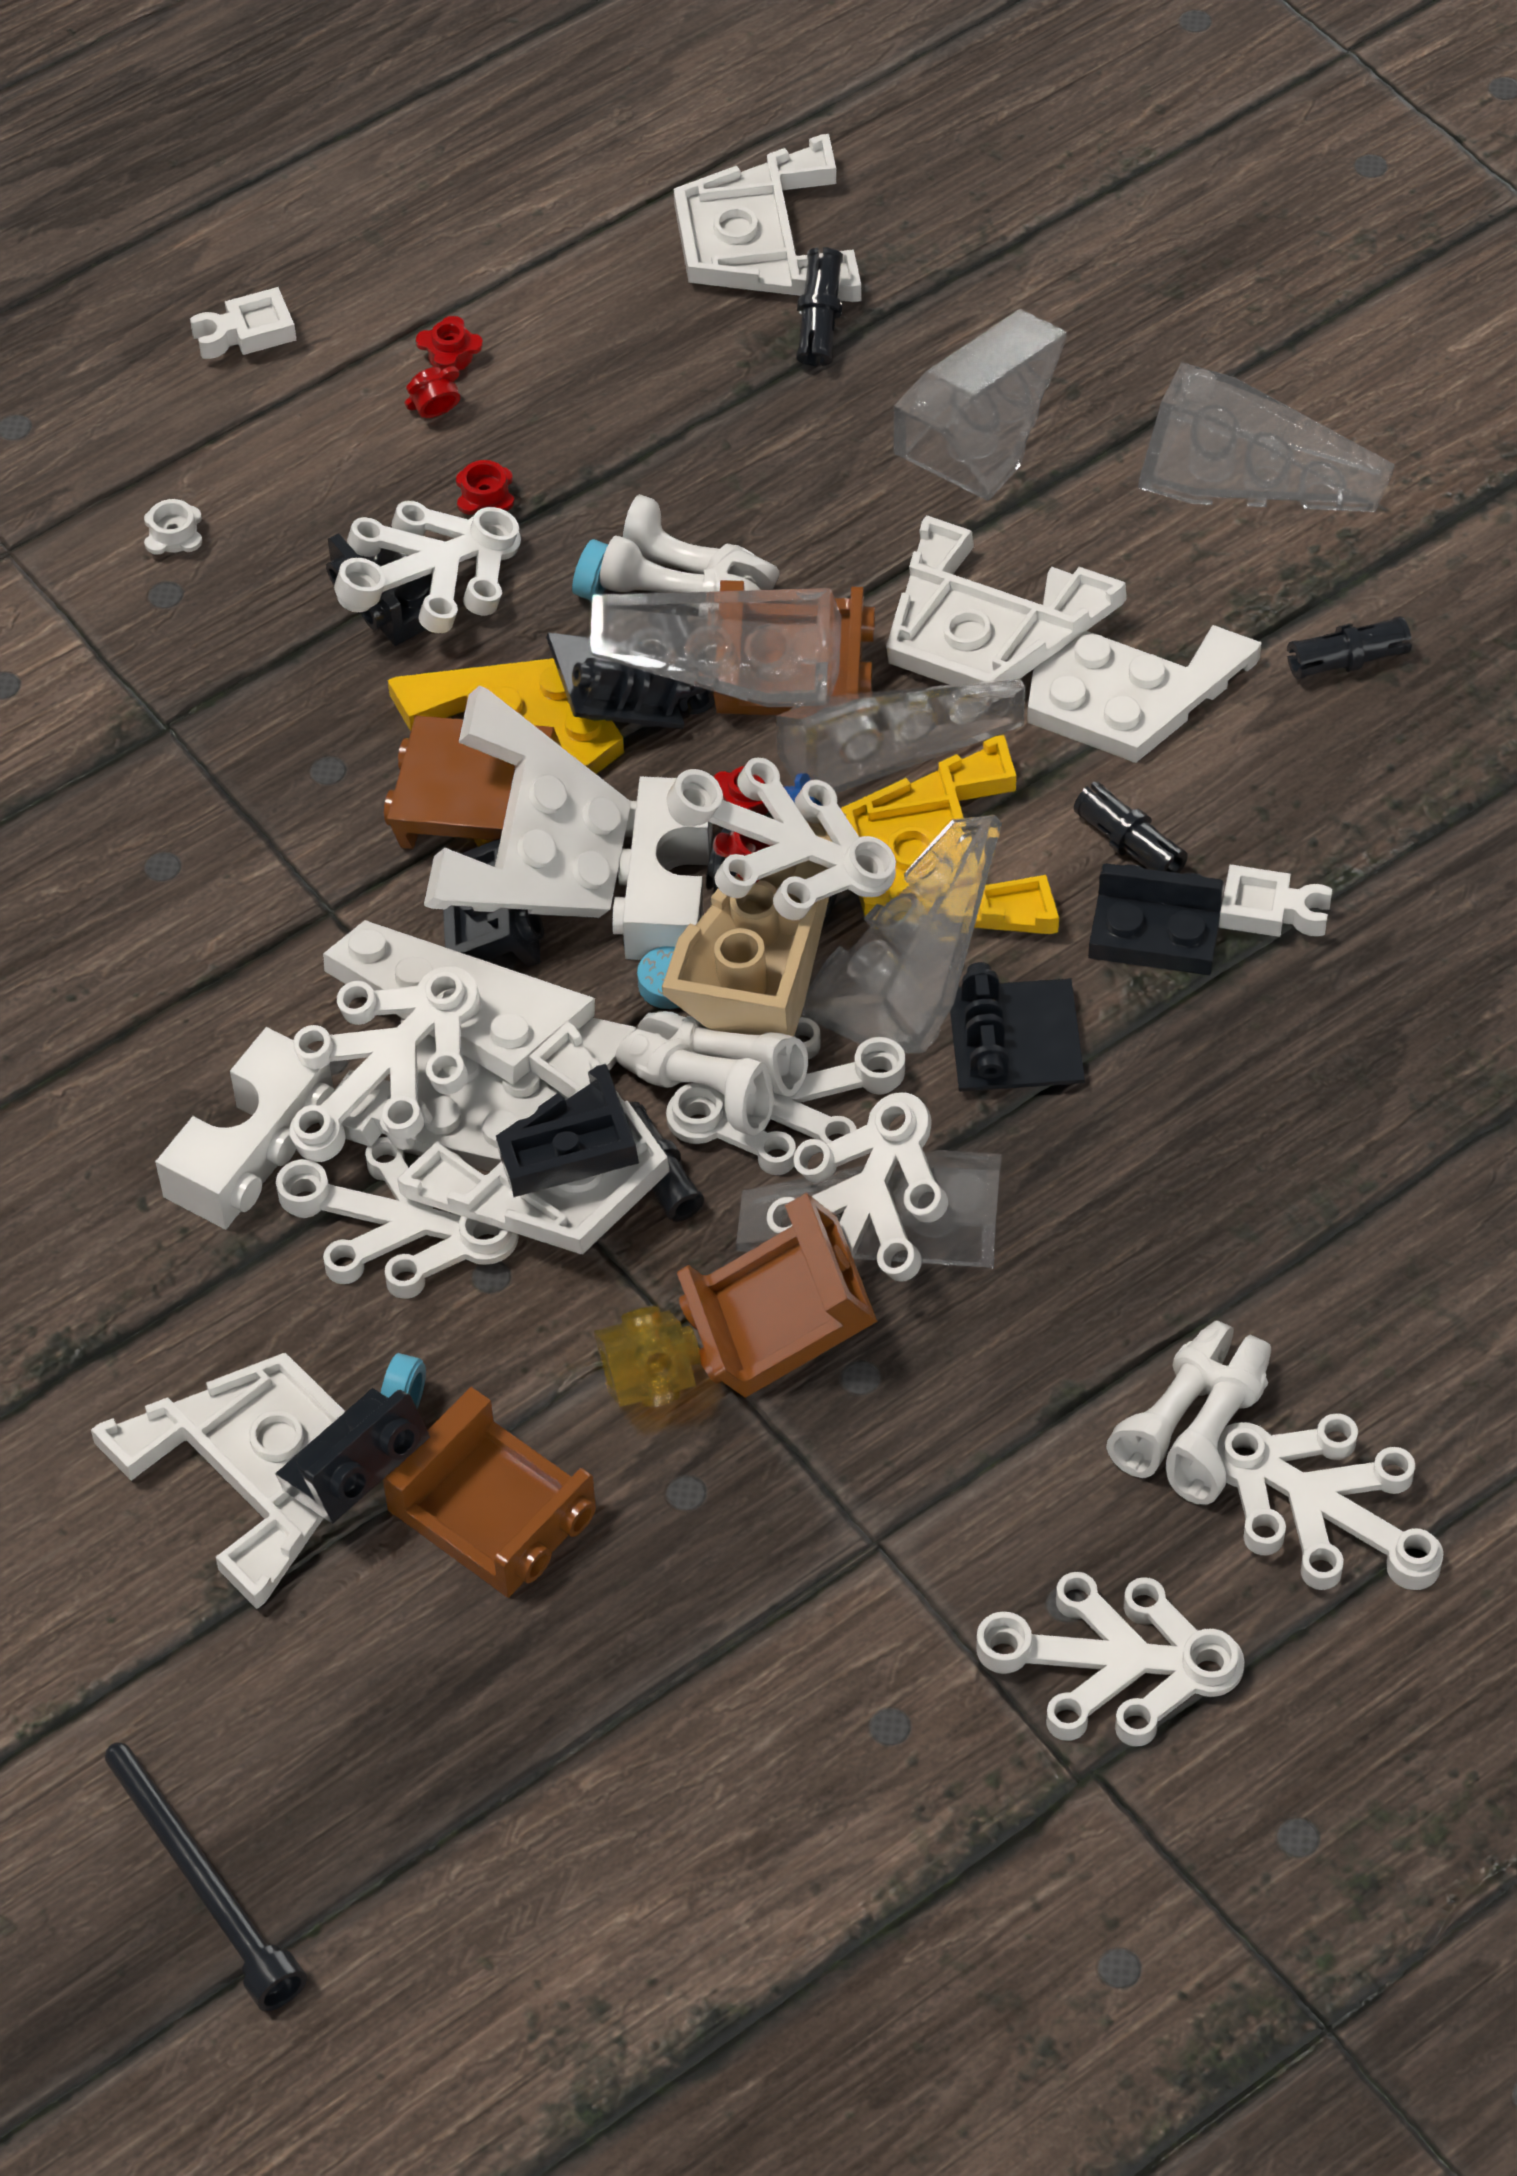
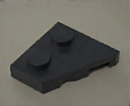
M606 1063L591 1069L588 1072L590 1084L567 1100L557 1093L539 1105L533 1115L516 1121L495 1136L499 1155L513 1197L639 1164L636 1144Z

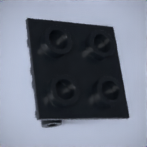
M547 633L546 639L574 717L593 721L606 720L633 723L646 727L684 728L685 724L677 702L679 698L686 699L689 696L691 690L690 677L682 675L679 668L660 667L658 661L659 653L656 646Z
M977 962L968 966L967 973L962 977L961 986H947L959 1092L1085 1083L1072 978L999 983L998 974L991 969L989 964Z

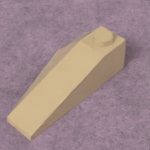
M807 821L816 836L832 842L821 822L812 823ZM807 860L761 878L752 886L748 894L741 898L729 897L718 888L711 897V907L696 925L690 923L679 936L662 985L663 995L710 1030L747 1035H762L772 1032L794 1037L804 1007L829 897L815 902L806 916L800 920H789L781 916L774 907L773 897L780 885L788 877L796 876L807 879L829 868ZM737 874L735 875V879L743 881L738 877ZM788 893V896L793 901L801 903L797 896Z

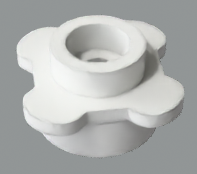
M167 499L155 504L144 516L145 525L149 527V536L144 541L147 551L152 554H162L165 551L175 553L197 550L202 544V536L197 532V524L202 520L200 510L178 499Z

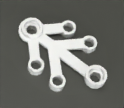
M404 501L398 504L392 520V528L383 526L372 518H358L353 521L347 538V543L358 555L372 557L377 555L381 548L409 556L381 567L364 558H350L344 561L340 566L334 585L338 601L349 611L365 612L379 602L382 592L433 573L430 594L425 597L418 618L420 624L428 631L446 633L451 630L458 612L457 604L453 599L459 562L477 556L476 574L468 582L463 603L474 614L481 616L491 615L496 611L502 595V589L497 583L500 561L513 557L520 546L521 536L518 522L510 513L500 508H482L470 519H464L427 509L424 505L415 501ZM426 530L454 539L444 542L425 537L424 535Z
M757 757L750 759L739 774L737 784L740 791L746 797L756 801H763L774 819L722 800L723 792L718 781L709 773L698 769L682 772L667 794L669 813L677 823L683 826L693 827L705 824L708 821L770 845V847L746 856L740 854L730 855L723 861L715 874V882L719 890L729 897H744L757 880L807 860L829 869L807 879L793 876L783 881L774 894L773 904L776 911L789 920L804 918L815 902L847 889L859 896L877 897L884 894L894 882L896 860L892 850L880 839L871 836H858L838 806L837 795L829 784L821 780H810L805 783L796 796L795 802H793L779 781L780 773L777 767L765 758ZM752 775L761 777L765 784L756 781ZM810 797L819 800L822 806L813 803ZM807 821L812 823L821 822L832 842L816 836ZM730 871L738 873L744 881L735 879L730 874ZM788 893L797 896L801 903L793 901L788 896Z
M441 966L428 972L418 986L373 991L372 987L366 982L352 981L345 984L338 992L337 1004L343 1017L349 1023L361 1025L371 1021L375 1015L411 1013L397 1028L329 1035L325 1028L318 1025H310L298 1031L293 1040V1048L301 1064L309 1069H320L333 1061L367 1058L322 1105L305 1106L292 1119L289 1130L290 1137L303 1158L314 1162H323L336 1156L345 1143V1132L341 1123L389 1074L391 1079V1099L383 1106V1122L389 1133L397 1139H410L416 1136L424 1125V1116L418 1105L417 1045L434 1028L436 1053L429 1058L426 1064V1074L431 1085L437 1092L442 1094L456 1093L465 1086L468 1080V1071L461 1058V1025L471 1018L479 1000L478 986L468 971L458 966ZM455 989L450 997L444 999L437 998L441 992ZM355 998H368L362 1007L356 1009L349 1008V1004ZM312 1042H324L322 1048L317 1052H305L306 1047ZM446 1066L457 1067L452 1076L448 1078L437 1077L442 1068ZM402 1111L413 1112L412 1117L407 1122L401 1124L393 1122L398 1113ZM324 1122L319 1131L305 1133L306 1129L311 1125Z
M800 1017L794 1037L805 1035L811 1038L809 1041L804 1042L808 1059H811L820 1050V1028L813 1020ZM873 1037L865 1040L856 1050L855 1062L806 1074L801 1088L792 1096H784L773 1092V1110L770 1119L812 1138L821 1140L825 1144L832 1142L828 1137L833 1134L846 1135L857 1130L855 1124L849 1118L844 1116L831 1117L805 1106L801 1102L864 1087L870 1093L878 1095L893 1091L901 1084L905 1076V1053L903 1048L896 1041L886 1037ZM876 1069H884L888 1072L876 1073L872 1071ZM689 1083L677 1090L669 1101L666 1109L667 1124L670 1131L677 1138L694 1144L707 1143L719 1138L757 1155L761 1169L771 1175L785 1174L794 1167L793 1158L796 1151L794 1139L789 1134L781 1131L770 1133L762 1131L760 1134L751 1136L735 1130L727 1120L725 1095L720 1091L704 1084ZM696 1114L707 1116L700 1119L690 1118ZM773 1149H781L787 1152L781 1157H772L767 1154Z
M894 1093L884 1097L871 1110L867 1125L832 1142L825 1144L818 1139L804 1141L796 1149L793 1158L795 1168L808 1181L821 1183L830 1179L838 1166L871 1153L862 1173L812 1197L834 1215L844 1211L839 1223L853 1258L872 1219L881 1244L877 1253L878 1265L890 1278L896 1281H906L913 1278L918 1273L922 1262L920 1252L908 1241L887 1184L897 1161H899L909 1184L904 1193V1204L912 1215L922 1222H934L944 1215L948 1207L947 1194L935 1182L923 1151V1146L930 1136V1112L918 1097L909 1093ZM905 1114L904 1124L897 1130L889 1131L892 1121L898 1116ZM817 1153H824L822 1163L815 1169H808L807 1165L810 1158ZM926 1192H934L935 1197L932 1204L927 1208L918 1209L919 1198ZM782 1197L772 1203L768 1209L767 1223L777 1235L792 1226L781 1227V1220L787 1213L785 1205L794 1200L792 1197ZM907 1250L908 1257L905 1263L900 1267L891 1268L892 1257L899 1251Z
M380 1137L372 1147L367 1146L365 1155L370 1175L375 1179L385 1181L396 1200L328 1184L324 1168L312 1160L300 1159L292 1161L279 1171L276 1178L281 1206L296 1217H312L323 1210L382 1224V1226L352 1240L342 1239L334 1241L325 1249L323 1258L326 1274L330 1280L338 1284H349L358 1280L363 1274L364 1263L422 1236L429 1235L445 1239L414 1256L400 1254L387 1262L385 1266L387 1289L397 1298L408 1299L417 1296L423 1290L426 1277L465 1259L482 1265L498 1263L511 1255L518 1243L517 1233L461 1215L433 1209L430 1205L408 1199L400 1194L397 1178L408 1169V1166L405 1163L404 1150L393 1146L388 1137ZM452 1152L453 1154H455L456 1156H458L460 1159H462L458 1154ZM382 1155H392L395 1157L394 1160L388 1163L376 1161ZM304 1191L312 1192V1194L307 1196H296ZM484 1234H492L495 1236L494 1238L487 1240L477 1239L479 1236ZM342 1257L354 1259L347 1266H337L334 1264L337 1259ZM401 1272H412L415 1274L413 1278L407 1281L395 1279V1276Z
M1330 1414L1319 1422L1318 1429L1272 1436L1262 1427L1251 1423H1234L1224 1427L1218 1440L1217 1451L1224 1465L1226 1483L1238 1487L1246 1519L1243 1537L1245 1545L1249 1550L1259 1555H1271L1276 1553L1284 1543L1286 1524L1278 1512L1270 1509L1266 1483L1289 1498L1303 1552L1301 1576L1310 1587L1318 1590L1330 1589L1340 1581L1342 1575L1343 1556L1338 1548L1329 1543L1323 1518L1386 1554L1387 1572L1397 1585L1409 1590H1421L1431 1586L1438 1579L1443 1560V1549L1439 1541L1432 1534L1423 1529L1416 1528L1403 1532L1342 1496L1376 1490L1396 1494L1407 1490L1412 1484L1415 1471L1414 1458L1408 1451L1399 1447H1388L1380 1451L1375 1458V1462L1303 1473L1285 1461L1317 1455H1324L1332 1460H1342L1354 1452L1358 1429L1350 1417L1343 1414ZM1333 1431L1341 1432L1348 1439L1343 1442H1334L1328 1439L1326 1434ZM1248 1448L1255 1453L1249 1456H1242L1233 1449ZM1388 1465H1397L1405 1473L1399 1476H1392L1387 1474L1383 1468ZM1259 1526H1268L1276 1534L1272 1537L1264 1538L1255 1534L1253 1530ZM1418 1549L1428 1555L1423 1558H1414L1409 1556L1405 1550ZM1317 1560H1324L1329 1562L1333 1569L1328 1572H1319L1311 1566V1563Z
M1082 1572L1068 1573L1059 1580L1056 1590V1605L1064 1616L1071 1619H1083L1103 1640L1035 1635L1031 1633L1030 1627L1022 1617L1011 1612H997L989 1615L981 1622L977 1630L976 1651L978 1658L986 1668L996 1673L1007 1674L1015 1672L1022 1668L1025 1663L1101 1669L1071 1693H1060L1050 1700L1047 1707V1728L1054 1737L1065 1741L1081 1737L1087 1729L1088 1716L1145 1673L1170 1676L1143 1699L1133 1698L1126 1700L1117 1710L1116 1734L1122 1742L1135 1747L1151 1742L1156 1735L1157 1722L1195 1693L1207 1697L1224 1695L1239 1684L1244 1671V1656L1241 1648L1228 1634L1217 1629L1197 1631L1166 1599L1163 1586L1158 1581L1147 1577L1137 1578L1126 1587L1124 1596L1125 1614L1131 1621L1137 1624H1153L1172 1646L1147 1644L1097 1593V1585L1093 1578ZM1078 1589L1084 1591L1088 1598L1076 1602L1068 1599L1065 1594L1070 1590ZM1139 1595H1148L1156 1603L1151 1607H1141L1133 1599ZM1005 1643L1011 1645L1016 1651L1010 1654H999L992 1651V1648L998 1644ZM1203 1661H1213L1221 1667V1670L1205 1671L1197 1665ZM1062 1710H1071L1077 1713L1080 1718L1073 1723H1064L1058 1720L1055 1715ZM1130 1716H1141L1149 1724L1142 1729H1134L1129 1727L1125 1720Z

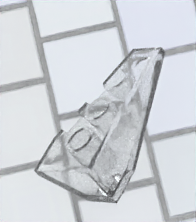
M1019 309L927 370L894 405V454L989 501L1021 465L1031 428L1035 427L1039 416V406L1045 389L1051 383L1066 341L1067 331Z
M1181 362L1161 401L1139 478L1138 488L1191 504L1213 505V497L1245 498L1249 507H1267V500L1299 501L1306 509L1376 512L1394 473L1395 464L1235 377Z
M831 588L593 595L590 652L592 656L766 707L828 706L839 675L841 614Z
M1021 679L834 695L810 704H800L790 711L776 716L777 754L794 783L797 774L807 773L810 776V780L824 781L838 794L1023 726L1025 685Z
M996 815L952 819L904 873V880L908 883V886L900 895L893 898L884 907L876 904L864 918L870 925V928L848 952L845 948L839 946L825 961L807 990L801 1013L805 1018H809L859 1044L873 1037H886L900 1044L905 1054L926 1052L927 1048L938 1038L940 1027L955 1001L1002 822Z
M946 1150L924 1153L935 1182L946 1192L948 1197L946 1212L934 1222L919 1221L906 1208L904 1193L909 1184L899 1161H897L887 1184L908 1241L921 1254V1263L994 1268L1002 1154ZM865 1165L835 1171L830 1179L821 1183H813L806 1178H800L742 1190L736 1250L749 1252L777 1235L767 1223L768 1209L776 1200L782 1197L796 1199L806 1192L813 1196L862 1173ZM924 1193L918 1200V1209L930 1206L934 1200L935 1193ZM844 1211L836 1215L839 1222ZM788 1213L781 1220L782 1228L792 1225ZM872 1219L853 1259L877 1260V1253L881 1244ZM902 1250L897 1252L891 1261L905 1262L908 1257V1251Z

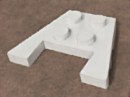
M829 134L810 138L808 148L789 154L785 148L767 154V163L740 172V169L734 166L674 188V206L689 283L799 296L804 294L808 264L807 255L797 256L795 254L782 190L836 184V165ZM854 249L840 251L843 254V263L841 264L838 298L841 301H861V282ZM819 253V258H822L823 253Z
M926 515L920 527L918 550L913 552L909 565L910 578L906 592L901 593L887 642L889 664L992 699L1122 606L1127 599L1126 584L1123 581L1078 567L1051 605L1044 606L953 575L974 548L972 531Z
M1054 567L1050 568L1047 575L1044 606L1051 605L1073 574ZM1212 625L1188 667H1184L1101 635L1085 631L1033 669L1027 723L1137 763L1187 722L1188 713L1206 698L1215 699L1227 689L1228 680L1241 669L1249 671L1260 659L1262 643Z
M478 686L468 696L459 743L515 765L495 867L450 849H442L433 859L424 906L431 909H447L451 905L471 906L474 911L495 912L499 908L528 909L529 914L601 917L611 908L631 801L490 690Z
M592 1018L578 1032L581 1034L582 1042L593 1059L598 1058L601 1064L606 1063L610 1071L617 1062L616 1050L619 1044L629 1033L636 1030V1027ZM428 1034L417 1045L418 1098L425 1103L433 1120L430 1124L424 1123L421 1131L412 1137L415 1142L412 1149H404V1152L422 1156L432 1145L438 1142L449 1151L458 1154L463 1161L473 1168L492 1171L501 1162L496 1135L516 1121L533 1115L539 1105L555 1094L559 1093L565 1100L568 1097L532 1073L531 1070L513 1085L461 1054V1058L468 1071V1080L465 1086L453 1094L439 1093L433 1088L426 1074L427 1061L436 1053L435 1037ZM446 1066L439 1071L437 1077L448 1078L455 1073L457 1067Z
M568 1021L529 1056L531 1072L568 1098L590 1084L588 1072L594 1067L602 1065L598 1058L593 1059L582 1042L581 1034ZM617 1092L636 1144L639 1164L513 1197L502 1161L489 1174L483 1175L436 1142L397 1178L400 1194L408 1199L583 1255L669 1172V1165L666 1154L628 1101H623Z
M286 1353L206 1382L208 1390L174 1403L167 1397L146 1405L145 1414L116 1424L114 1418L99 1423L91 1429L94 1443L131 1481L183 1441H188L264 1518L262 1522L216 1556L218 1570L256 1609L267 1601L323 1520L322 1516L284 1492L275 1473L345 1412Z

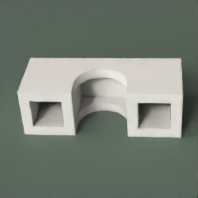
M640 776L637 801H631L625 837H633L631 849L622 848L618 870L619 885H627L626 897H615L613 906V934H623L625 959L641 960L648 952L664 946L675 947L679 936L690 923L696 925L704 915L702 876L677 875L669 872V870L681 865H708L714 824L707 821L702 825L687 827L677 823L671 817L667 805V794L677 778Z
M265 1027L230 1070L236 1106L253 1116L246 1122L229 1128L215 1127L192 1116L155 1161L164 1198L225 1230L241 1211L246 1212L255 1204L261 1193L262 1184L277 1166H284L292 1158L296 1147L290 1137L289 1130L291 1121L296 1113L308 1105H322L335 1090L333 1088L330 1064L320 1069H309L303 1066L294 1051L293 1040L268 1027ZM306 1047V1053H315V1051Z

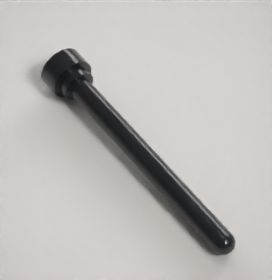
M122 1742L111 1744L105 1752L107 1765L245 1962L242 1967V1972L245 1975L243 1985L260 2010L272 2011L293 2000L302 1991L307 1982V1975L290 1951L280 1950L278 1946L268 1945L130 1747Z

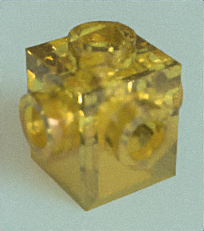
M657 1306L638 1308L621 1316V1324L593 1331L608 1392L619 1407L639 1401L645 1407L668 1404L681 1397L680 1390L696 1386L691 1366L700 1364L701 1357L694 1331L691 1325L682 1327L681 1322L669 1310L660 1312V1308Z

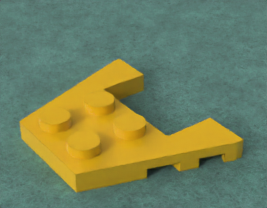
M553 658L399 676L388 680L389 695L410 731L412 730L415 716L448 718L464 712L469 694L478 686H482L490 690L533 725L554 727L562 748L595 774L624 753L623 737L613 721H593L573 716ZM474 839L478 847L494 841Z
M1004 735L995 736L984 741L983 750L961 759L956 754L939 762L938 771L912 783L907 778H904L840 808L846 814V818L859 837L871 836L880 839L890 847L896 860L894 882L884 894L877 897L859 896L866 919L1040 934L1058 933L1059 916L1046 875L989 885L982 884L959 801L1016 791L1017 776Z

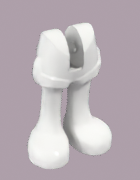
M639 494L635 497L628 510L623 537L615 535L606 548L600 570V583L602 587L615 592L647 590L692 599L699 602L700 611L718 614L720 580L744 581L745 595L768 596L773 590L780 573L776 566L738 545L727 543L720 549L688 544L670 536L662 529L661 511L658 503L652 498ZM659 565L668 566V567H674V568L686 570V571L693 572V573H686V572L671 570V569L664 568V567L659 566Z
M668 1011L648 1013L640 1021L638 1029L629 1033L616 1050L618 1063L648 1083L668 1088L680 1082H693L704 1084L720 1091L725 1095V1112L731 1126L735 1130L751 1136L760 1134L770 1121L773 1110V1092L784 1096L796 1094L804 1082L808 1068L807 1049L804 1043L796 1037L772 1032L762 1035H747L710 1030L692 1016L683 1017Z
M1214 1321L1201 1330L1193 1341L1184 1344L1175 1355L1172 1366L1176 1377L1163 1396L1146 1412L1130 1416L1116 1425L1106 1446L1112 1461L1131 1476L1146 1478L1153 1475L1165 1458L1171 1435L1186 1410L1198 1395L1210 1394L1192 1424L1176 1439L1170 1449L1166 1460V1472L1172 1488L1187 1501L1205 1505L1214 1502L1226 1485L1224 1465L1217 1451L1219 1437L1239 1408H1248L1256 1403L1267 1387L1266 1370L1271 1354L1270 1344L1257 1337L1248 1335L1236 1351L1230 1364L1226 1366L1222 1365L1232 1342L1233 1327L1220 1321Z

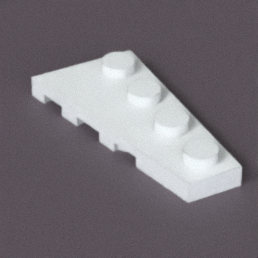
M366 920L323 953L325 972L345 984L352 981L366 982L372 987L373 991L418 986L428 972L441 966H458L468 971L478 986L479 1000L471 1018L461 1025V1054L513 1085L531 1070L529 1056L568 1021L579 1030L595 1016V998ZM455 989L445 990L437 998H448L454 993ZM402 1013L396 1015L400 1016L403 1019H406L411 1013ZM435 1028L429 1033L433 1037H435Z

